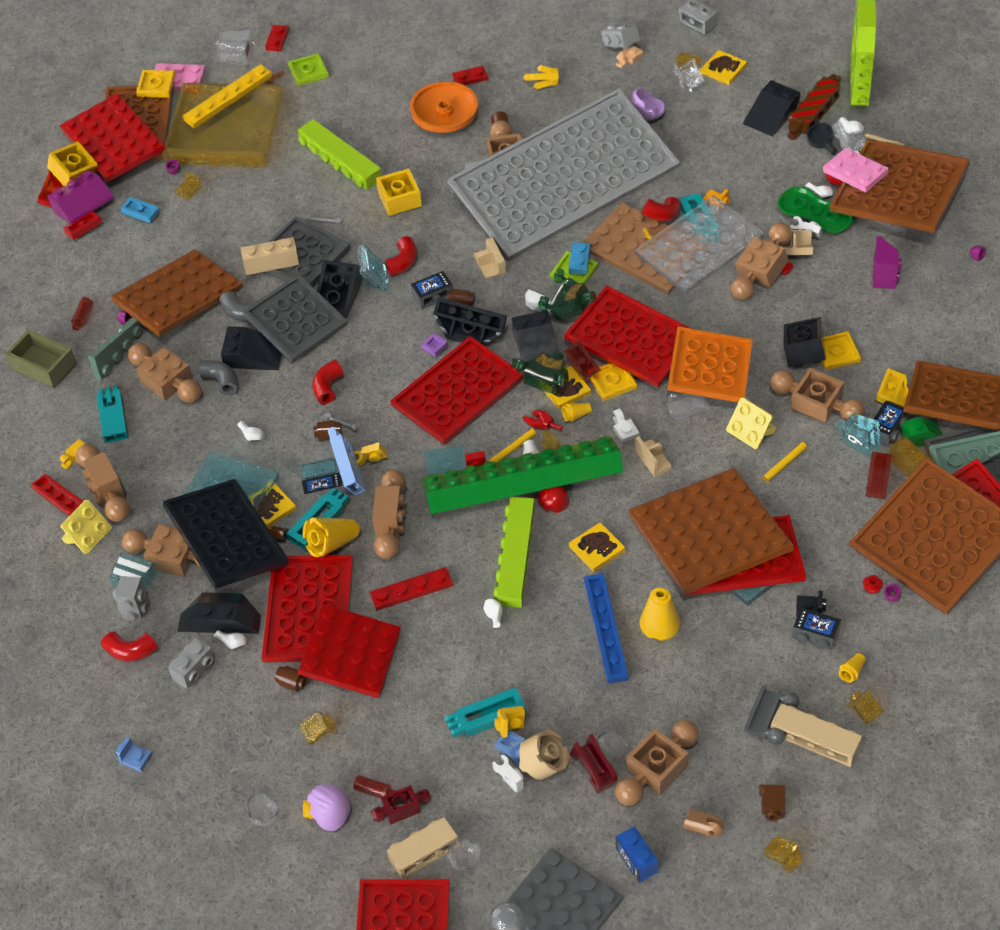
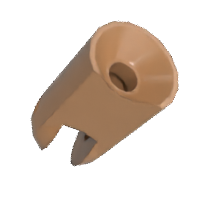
M688 809V816L685 818L683 829L710 837L721 835L724 822L720 817Z

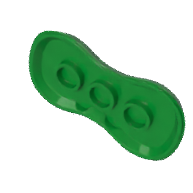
M791 187L785 190L777 201L778 208L786 216L792 218L798 216L801 219L818 223L822 230L829 234L843 232L852 224L855 216L830 211L831 201L818 197L814 192L804 187Z

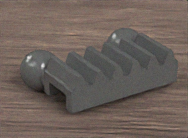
M762 685L745 724L744 731L763 738L767 736L774 744L782 743L785 740V731L776 727L770 729V724L780 702L787 706L798 707L800 702L798 695L793 692L783 694L782 691L774 693L766 690V686Z

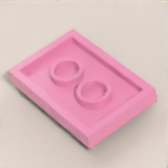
M157 63L155 70L175 71L174 91L199 92L206 68L205 65Z
M845 148L823 166V171L857 189L867 192L888 174V167Z

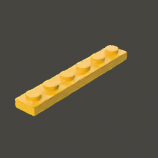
M262 64L258 65L184 114L183 120L195 129L270 79L272 72Z

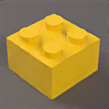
M77 141L49 153L47 167L61 184L65 186L69 181L77 179L84 172L92 171L96 174L98 164Z
M410 169L376 178L378 194L388 216L422 207L420 190Z

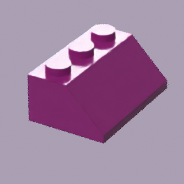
M92 171L82 173L77 179L69 181L67 185L54 190L52 194L47 196L54 213L69 223L75 222L114 198L99 175Z

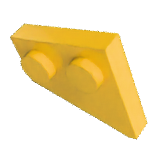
M888 368L875 400L881 403L887 400L904 407L909 391L906 375Z

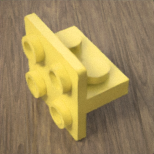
M742 397L726 431L752 448L758 449L764 436L774 434L777 427L771 424L772 414Z
M84 500L61 524V528L66 533L61 539L66 544L75 543L84 554H88L112 529V526L89 500Z

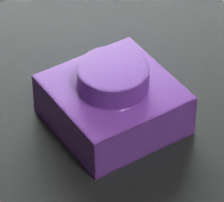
M433 333L421 345L424 351L437 357L448 347V341Z

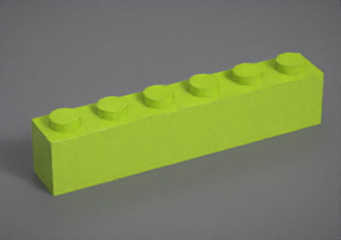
M312 119L298 129V140L303 146L306 145L312 153H317L323 161L332 164L334 169L340 170L346 178H351L357 186L369 190L377 184L376 178L382 176L381 168L317 121Z
M510 497V504L506 505L505 516L508 518L507 521L503 522V533H505V537H501L503 553H499L498 565H501V568L496 572V582L499 583L498 587H494V599H497L502 607L522 608L535 513L534 498Z

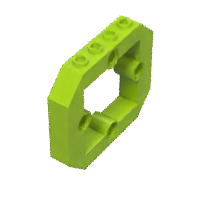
M856 0L850 64V106H869L875 52L876 0Z

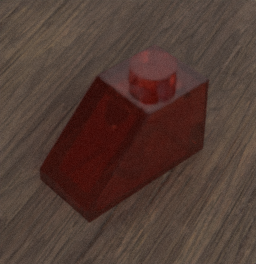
M580 340L564 350L566 359L584 381H587L601 371Z
M872 452L866 497L886 498L892 454Z

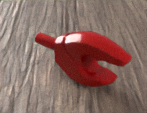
M532 411L533 416L538 419L523 416V420L533 428L549 430L553 427L561 431L563 430V426L554 423V419L545 411Z

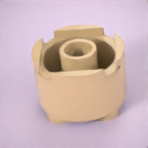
M544 730L522 741L519 750L520 769L538 780H544L564 769L569 762V752L567 746L563 747L560 742L563 740L561 736L552 730Z

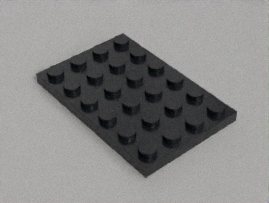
M236 479L163 501L165 511L214 589L288 565V557Z

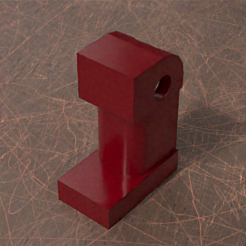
M593 734L588 736L585 745L580 747L578 742L574 743L570 756L574 761L577 759L581 760L590 775L589 781L597 794L617 783V774L598 746Z

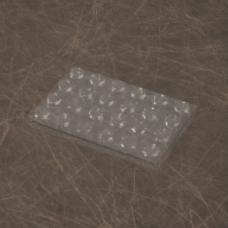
M713 195L637 247L635 255L686 294L740 256L753 237L763 239L764 232Z

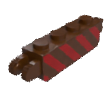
M832 74L829 77L823 76L819 82H816L813 90L807 93L804 101L800 102L797 109L790 114L788 119L790 122L788 125V138L790 140L797 139L801 133L806 135L808 129L813 124L819 123L839 98L840 76Z

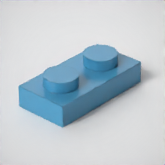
M132 197L120 208L123 214L150 224L160 213L159 207Z
M572 242L569 274L587 275L590 243Z

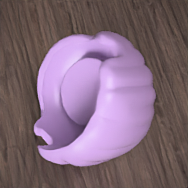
M643 87L633 92L631 103L646 121L656 120L664 114V102L655 98L651 92L649 94L644 93Z
M320 784L313 788L307 797V801L311 804L310 814L323 830L336 831L345 824L350 815L351 805L348 796L343 790L331 784Z

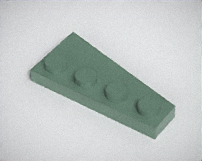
M134 317L119 328L117 335L112 334L106 344H100L96 353L91 352L88 355L96 379L102 381L105 376H108L113 366L120 362L122 355L132 346L134 340L141 336L143 330L141 323Z
M1000 431L932 445L929 447V452L933 463L952 475L975 459H978L982 464L1000 456Z

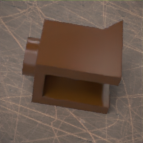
M760 784L759 795L762 797V814H765V818L770 821L784 819L785 785Z

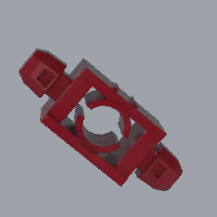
M407 786L382 796L381 802L383 807L378 806L371 811V816L374 822L385 820L384 818L387 817L390 825L421 813L419 804L423 805L431 799L428 789H421L414 793L412 786ZM399 804H405L402 807H397Z

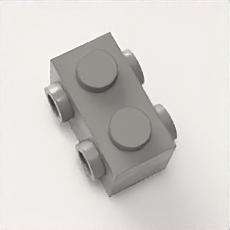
M689 0L679 8V22L705 35L717 25V11L696 0Z
M611 23L606 26L607 28L601 30L605 46L612 47L613 49L619 47L627 49L632 47L633 43L640 40L636 24Z
M121 576L118 586L113 591V598L116 599L117 609L120 610L122 618L126 620H142L143 614L148 611V599L141 578Z
M197 638L188 643L182 653L177 658H174L168 666L172 680L189 689L215 661L212 649Z

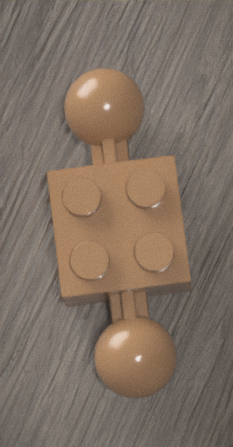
M500 120L491 126V137L486 138L488 157L522 140L520 133L512 134V128L508 122Z
M779 222L771 226L769 242L753 237L736 261L735 266L740 277L736 278L731 285V293L736 299H749L754 293L753 282L771 288L788 263L786 249L782 246L791 240L792 230L786 223Z
M135 343L129 348L128 359L133 365L139 366L136 370L140 382L163 400H167L175 392L185 403H194L200 398L201 386L197 381L192 380L189 364L163 347L152 356L150 348L144 343Z
M809 368L800 383L795 382L794 376L786 370H779L771 377V388L776 393L788 394L793 392L791 409L824 423L827 422L834 410L839 411L842 419L849 423H855V420L859 422V416L864 417L865 407L861 401L857 399L841 401L844 390L843 381Z
M84 444L80 446L76 451V461L81 467L85 468L82 470V473L87 481L86 484L89 491L95 494L93 497L97 505H102L106 516L110 520L115 522L125 520L130 513V505L125 499L119 478L104 452L100 453L95 445Z
M395 469L388 470L383 474L381 486H376L372 516L376 536L374 551L383 559L393 558L398 553L400 536L405 532V523L402 521L403 518H406V506H404V494H401L406 486V478L402 472Z
M159 524L152 539H148L146 534L140 529H130L122 537V546L127 552L138 554L146 550L143 557L146 566L151 570L184 577L192 561H195L197 566L202 569L177 528Z
M681 720L677 722L672 728L671 740L654 728L626 757L627 771L635 777L624 778L616 785L615 796L621 804L625 806L636 805L642 799V787L645 784L661 795L688 767V752L683 748L693 746L699 738L698 727L692 721Z

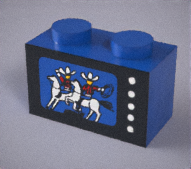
M635 826L615 836L616 850L638 883L658 873V859Z

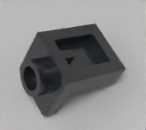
M818 591V597L797 595L796 617L801 607L819 613L826 611V599L823 598V591Z

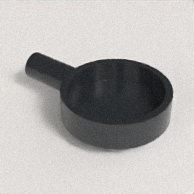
M819 122L813 124L808 129L807 139L812 147H826L832 155L838 152L831 143L834 133L829 124Z

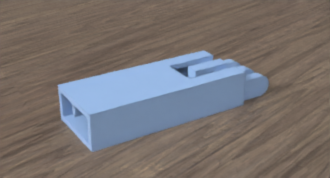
M331 427L328 433L344 487L354 496L365 492L366 488L352 444L334 427Z

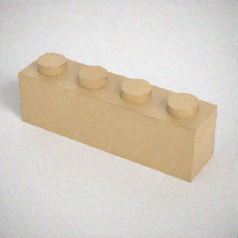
M781 703L771 722V728L776 727L785 731L786 741L851 767L861 747L862 736L858 735L855 731L843 729L833 722H826L813 714H806L790 705L787 706Z

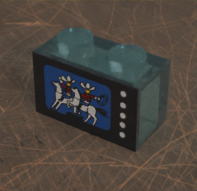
M336 458L298 466L304 494L342 486Z

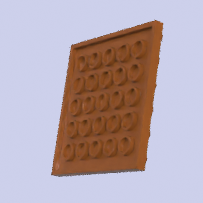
M867 139L859 154L888 167V174L867 192L843 182L830 204V211L935 233L970 165V159Z
M926 458L852 538L849 546L941 612L948 615L1000 556V507Z
M735 468L628 509L629 516L684 595L793 551L791 541Z

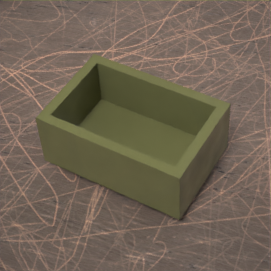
M29 329L5 353L11 369L52 388L76 364L71 348Z

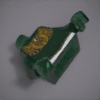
M557 269V274L554 273V281L565 284L560 285L550 304L548 297L541 296L538 308L541 311L549 309L556 320L582 314L589 303L596 301V294L594 291L589 292L584 283H577L571 278L567 279L563 269Z
M555 351L552 356L540 353L537 357L526 362L519 358H513L510 368H516L517 372L523 371L524 384L556 395L559 387L563 388L564 385L569 383L568 370L565 368V361L563 360L564 355L560 351Z

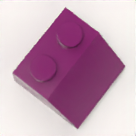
M880 236L876 238L873 288L895 289L896 282H900V271L897 270H901L902 259H898L899 251Z

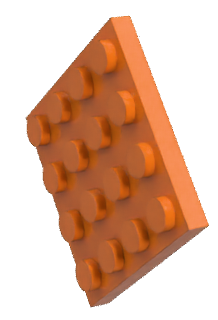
M678 327L667 390L739 403L740 398H745L753 339Z

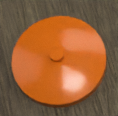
M432 83L418 90L412 97L410 102L411 117L418 126L431 132L447 133L457 131L466 127L475 119L478 113V100L470 88L460 83Z

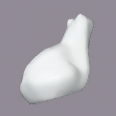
M841 117L839 120L845 131L850 135L862 133L864 130V126L858 121H848L846 117Z
M811 182L805 185L807 189L814 192L820 198L833 197L834 195L832 188L829 186H815Z
M244 421L237 423L247 441L264 440L265 434L261 429L249 427Z
M487 599L484 603V612L493 620V627L499 628L503 612L501 603L495 599Z
M219 630L214 634L215 638H218L231 650L247 644V638L241 633L225 634Z

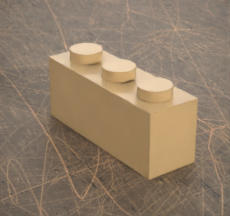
M294 237L240 248L246 275L299 265Z
M445 817L440 820H434L426 828L413 832L407 839L394 843L387 850L389 861L401 879H405L458 848V836Z

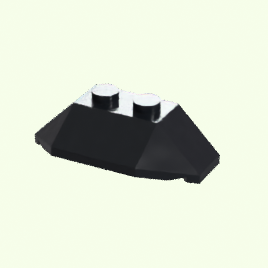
M440 297L437 299L433 312L434 318L447 339L462 343L471 336L484 346L503 333L507 315Z
M202 592L181 613L178 632L216 633V631L220 630L223 633L259 634L261 615L243 593Z

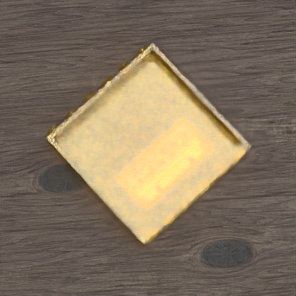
M183 83L166 139V150L163 151L165 164L167 161L175 159L179 165L266 168L283 101L281 86L259 85L193 129L183 120V115L230 84Z

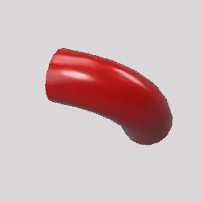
M668 197L665 199L664 204L648 198L641 214L655 221L667 222L675 219L679 214L681 202L676 197Z
M404 236L400 238L397 242L399 254L385 259L386 269L390 277L407 271L415 263L417 247L412 237Z
M336 359L321 367L313 377L312 390L315 398L321 405H326L335 399V392L331 388V383L344 376L343 370Z
M112 631L101 640V646L115 659L126 662L141 660L158 649L157 644L148 633L143 634L134 641H126L116 631Z

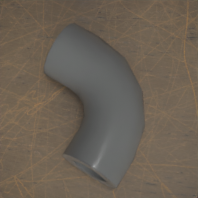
M233 291L223 293L219 299L222 308L229 317L244 322L249 321L243 316V311L257 302L241 303L237 294Z
M214 360L200 361L201 379L218 380L219 391L222 394L232 395L236 393L238 380L235 371L229 365Z

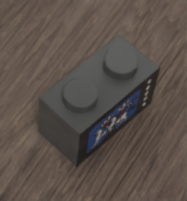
M444 271L411 284L412 296L421 310L435 305L438 297L448 299V293L453 290V284Z
M887 400L884 402L873 419L877 443L889 447L892 441L895 442L897 440L902 423L908 420L904 407ZM868 426V433H867V438H868V439H870V429H869V426Z
M801 607L793 626L792 638L801 643L808 642L814 644L821 649L833 650L840 631L841 619Z

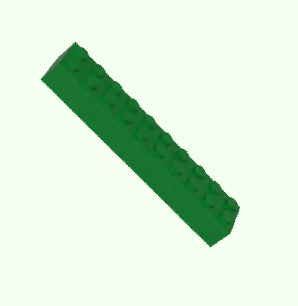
M604 436L591 442L586 440L581 441L577 445H563L559 449H544L536 454L526 453L518 458L507 457L503 461H489L481 466H467L463 470H448L440 475L430 474L421 480L430 514H435L624 471L619 447L612 437Z

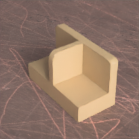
M792 230L791 240L782 246L785 247L787 255H812V231Z
M493 237L486 239L487 249L474 253V257L485 279H489L506 273L505 260Z
M639 436L635 437V451L654 477L671 470L672 465L663 455L661 443L655 444L652 439L643 442Z

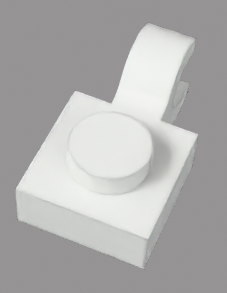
M794 216V221L799 222L797 226L791 225V230H811L812 237L821 238L823 232L818 223H803L800 217Z
M532 290L526 292V306L531 310H548L549 316H551L552 310L550 309H557L556 303L550 305L552 301L545 300L544 295Z
M620 408L614 410L613 420L616 425H613V430L621 443L639 436V431L631 419L625 421Z
M501 755V761L504 764L497 765L496 762H492L493 769L501 774L503 780L518 793L524 789V777L518 769H513L509 765L508 758L505 755Z

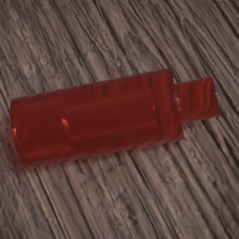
M82 297L71 320L73 330H79V327L84 326L93 305V301L90 298Z
M357 775L353 785L354 790L378 798L396 791L391 789L389 784L362 775Z

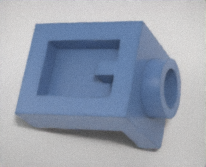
M509 730L507 738L501 737L494 745L498 751L510 757L513 765L519 766L520 744L525 738Z
M126 737L118 745L116 755L121 764L142 772L152 757V752L134 745L132 739Z

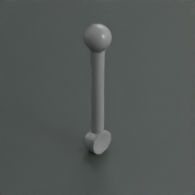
M310 215L305 217L307 222L320 221L337 225L342 222L340 218L325 219L311 217Z
M330 413L324 414V419L327 421L335 420L336 422H341V425L351 428L352 431L358 430L356 424L351 425L331 417Z

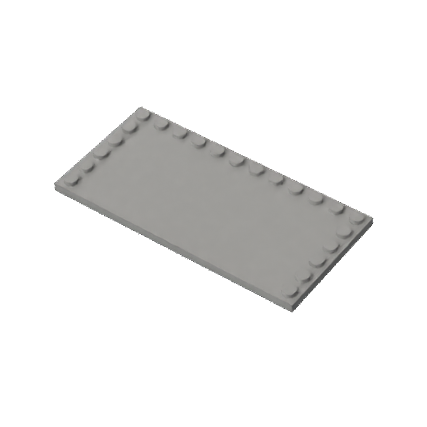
M618 88L448 178V184L489 237H493L497 247L506 259L510 260L679 167L680 162Z

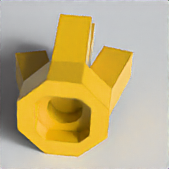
M543 65L538 67V71L542 73L525 74L524 76L525 81H541L534 84L535 89L558 85L559 80L558 68H549Z

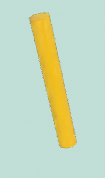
M533 428L488 460V462L503 460L522 446L525 441L534 437L536 431Z
M801 442L763 476V479L769 482L807 448V445Z

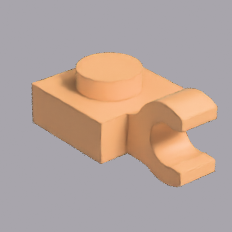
M634 45L623 49L616 57V59L620 60L616 65L622 68L628 62L633 64L643 56L644 51Z

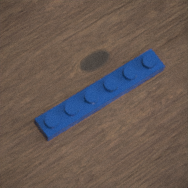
M604 573L585 576L584 585L607 682L609 684L628 680V672Z

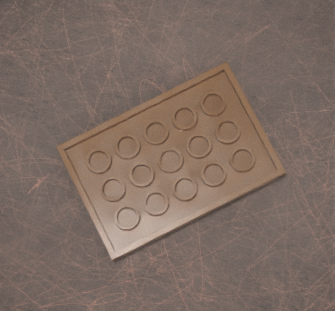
M623 202L582 242L590 243L591 255L667 295L710 252L709 246H705L703 243L660 221H655L642 215L640 211ZM645 227L648 228L650 235L654 236L653 242L645 237L643 232Z

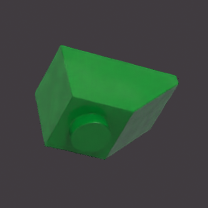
M923 417L914 418L902 423L901 437L908 450L924 446L925 439L943 435L937 423Z

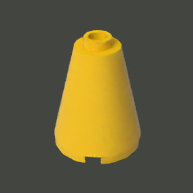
M313 517L304 524L303 539H307L308 545H306V548L311 555L323 557L356 539L359 536L360 526L354 519Z
M656 588L651 591L639 621L641 631L647 637L658 639L659 641L675 636L681 625V619L671 594L665 588Z

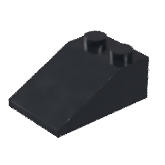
M770 80L761 90L743 124L773 137L789 119L790 114L797 109L800 103V92Z
M324 260L317 292L344 318H347L359 292L364 271L356 264Z
M548 310L511 318L512 332L525 369L529 368L534 371L544 369L545 367L535 361L541 353H544L549 358L561 360Z
M821 317L784 324V351L788 367H801L807 363L817 364L826 360Z
M227 326L221 351L223 363L229 365L232 369L279 370L282 353L261 332L247 327Z

